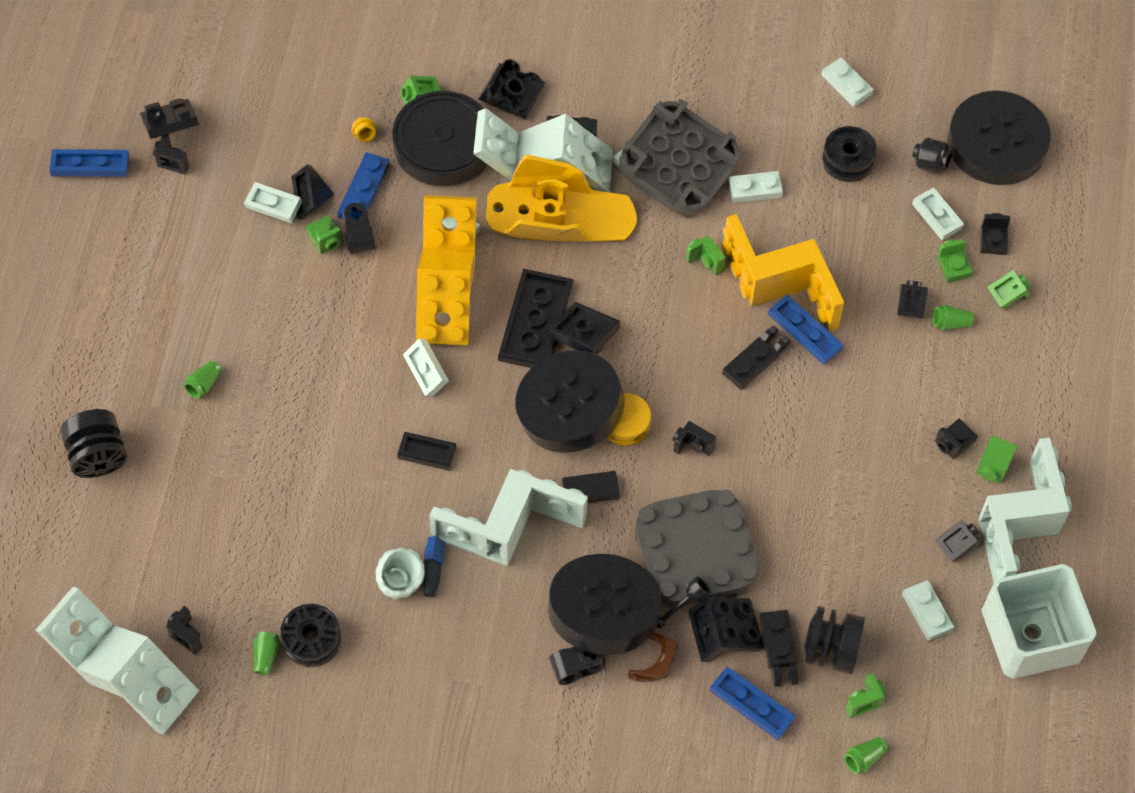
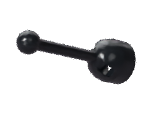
M698 576L690 581L686 589L687 596L665 615L659 617L657 628H662L665 625V621L690 600L702 601L711 594V590L707 583Z

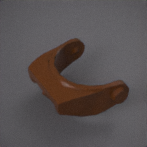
M653 633L649 639L660 643L662 646L658 661L652 667L645 670H629L627 674L629 679L639 682H653L667 678L675 651L678 649L677 643L664 635Z

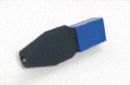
M437 536L428 537L424 552V596L426 597L435 596L440 582V565H443L446 542Z

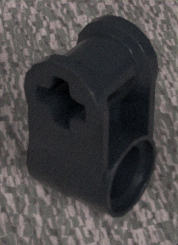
M359 203L349 204L344 210L343 220L350 254L376 249L365 207ZM352 209H356V212H361L362 214L358 218V222H354L353 218L348 217Z
M573 646L556 651L549 657L559 685H568L581 678L600 672L605 665L604 655L593 654V657L597 659L592 660L588 655L593 653Z

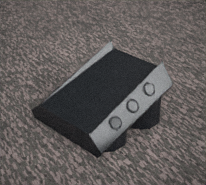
M507 59L503 63H498L478 100L526 119L546 82L541 80L540 76L534 72H521L520 65L516 61Z

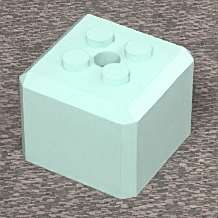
M1065 564L996 579L981 610L1004 675L1012 679L1079 664L1097 634L1074 571ZM1025 629H1036L1039 633V638L1030 639L1026 636Z

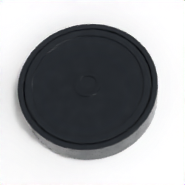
M434 91L412 99L400 110L393 124V149L398 164L408 175L429 185L450 186L473 178L487 165V163L474 155L478 111L484 108L471 97L453 91Z
M985 91L964 100L953 114L947 135V144L949 150L952 151V159L957 166L972 178L993 185L1015 184L1034 175L1042 166L1051 141L1050 127L1041 110L1028 99L1007 91Z
M569 350L555 353L542 359L525 374L517 389L515 405L518 418L526 434L534 443L550 451L569 453L588 449L604 440L619 423L624 410L625 398L617 373L608 361L588 351Z
M612 554L581 556L565 564L555 574L551 582L548 599L550 622L561 638L580 650L600 655L622 654L643 645L657 628L661 609L659 586L645 568L630 559Z

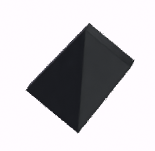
M307 164L292 175L294 195L302 200V204L297 212V219L302 220L334 193L312 165Z

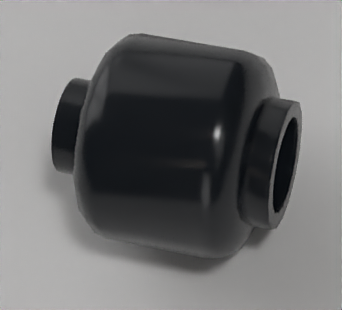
M928 137L921 144L917 143L915 145L912 156L916 158V166L919 169L937 174L948 168L952 158V151L949 150L946 142Z

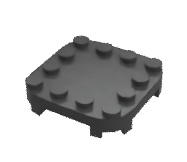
M681 99L678 102L666 101L662 103L660 101L653 107L652 112L631 139L626 142L619 158L618 170L630 183L673 212L686 218H692L709 205L734 171L741 156L735 141L737 137L731 131L726 135L686 108L688 104L686 101Z
M708 490L656 501L639 510L635 526V538L638 541L645 569L653 576L659 586L662 603L673 608L687 596V585L696 576L702 578L711 590L709 595L711 597H721L730 594H736V597L745 594L754 583L758 572L757 554L743 508L730 490ZM690 600V601L687 602L686 604L694 603V602H698V601Z

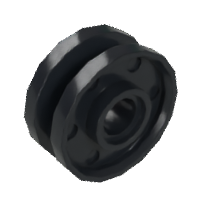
M844 126L833 130L825 140L822 157L824 169L830 176L840 181L854 182L862 180L870 174L874 167L877 152L875 139L869 132L860 127Z
M302 604L292 609L285 616L280 628L281 641L288 657L301 666L318 667L331 661L338 653L341 645V630L334 613L319 604ZM314 631L318 633L313 639L304 638L308 632Z

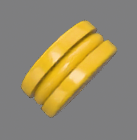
M624 393L625 402L621 419L607 438L617 445L631 446L641 442L647 436L650 430L651 411L644 399L635 394Z

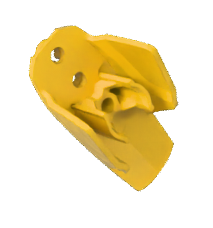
M525 155L516 167L511 182L496 185L489 192L486 222L493 231L515 238L565 242L625 241L636 226L637 215L628 195L592 190L583 171L573 165L533 155ZM501 208L503 211L498 213L494 209ZM521 210H526L528 214L523 215L519 212Z

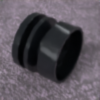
M106 409L86 410L73 415L61 425L60 434L64 447L68 451L67 458L70 462L71 471L75 476L80 478L100 477L116 471L126 463L128 455L124 448V442L119 436L120 429L113 412Z
M818 606L817 611L810 620L805 639V663L812 664L816 652L821 654L818 666L823 667L828 656L834 657V670L852 674L860 647L865 617L846 613L842 624L836 623V610H831L829 621L823 620L825 607Z

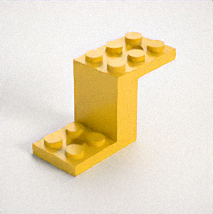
M424 196L423 249L417 268L416 341L420 338L426 339L429 344H469L470 292L475 272L477 198ZM446 217H452L457 221V226L447 228L443 225L442 221ZM440 312H445L450 316V321L440 323L436 319V315Z
M737 214L728 216L726 227L723 228L724 241L721 242L722 251L725 256H729L733 276L739 278L742 296L748 298L751 307L782 298L787 294L792 295L807 290L811 302L816 303L820 322L822 324L825 323L829 332L838 329L844 301L815 239L756 256Z

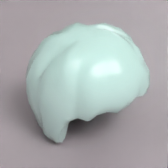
M404 547L386 551L379 559L375 571L376 581L384 595L392 599L407 598L414 593L422 584L425 574L424 564L418 553Z

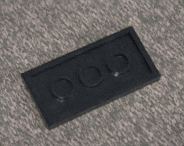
M523 268L499 350L498 361L532 368L542 359L554 354L557 341L547 337L548 328L566 312L573 287V279Z

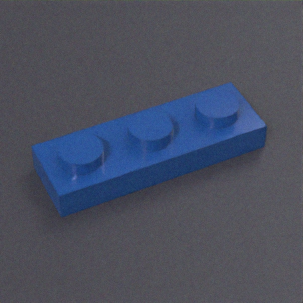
M52 149L49 171L51 176L127 177L130 155L128 150Z
M368 152L365 153L337 212L338 218L343 219L344 210L351 203L362 204L368 213L389 168V159ZM352 209L351 214L348 215L349 218L354 219V222H358V218L362 216L361 212H356V209Z
M788 294L769 309L768 315L823 365L842 350L843 344Z
M728 666L710 686V692L777 741H779L795 720L796 716Z

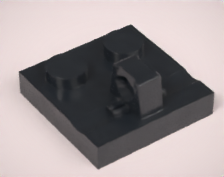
M188 98L174 99L164 106H160L159 102L144 106L145 111L140 113L150 140L199 125L197 116Z
M575 302L548 328L547 337L576 350L599 354L603 350L604 344L620 329V320Z

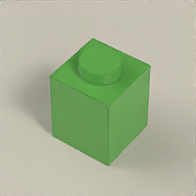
M992 435L976 473L988 481L1002 483L1017 445Z

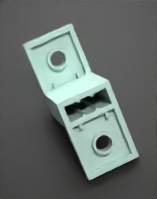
M485 108L478 111L474 155L510 181L522 158L525 155H533L569 163L583 171L591 188L596 191L610 192L613 150L567 114L517 132Z
M1050 438L1039 439L1029 462L1036 490L987 496L978 518L994 582L999 578L1016 575L1020 569L1019 558L1017 554H1013L1012 550L1013 540L1059 534L1063 524L1066 523L1069 512L1072 510L1070 497L1066 496L1064 492V474L1062 471L1059 472L1057 465L1058 451L1056 447H1052Z
M510 469L486 525L476 518L459 516L449 508L440 509L433 507L429 515L431 537L437 536L445 541V544L508 566L531 511L583 529L587 519L588 496H585L577 489L560 487L552 480H541L533 477L526 471Z
M72 587L36 629L89 684L122 697L159 734L163 735L199 692L190 680L148 637L113 625L76 587ZM78 620L80 628L76 634L72 635L70 633V626L74 621ZM165 687V697L158 701L157 692L160 688Z

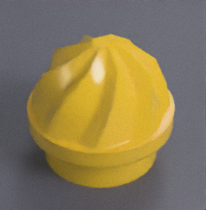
M366 116L364 118L358 117L353 122L352 134L359 141L369 142L376 135L377 126L372 119Z

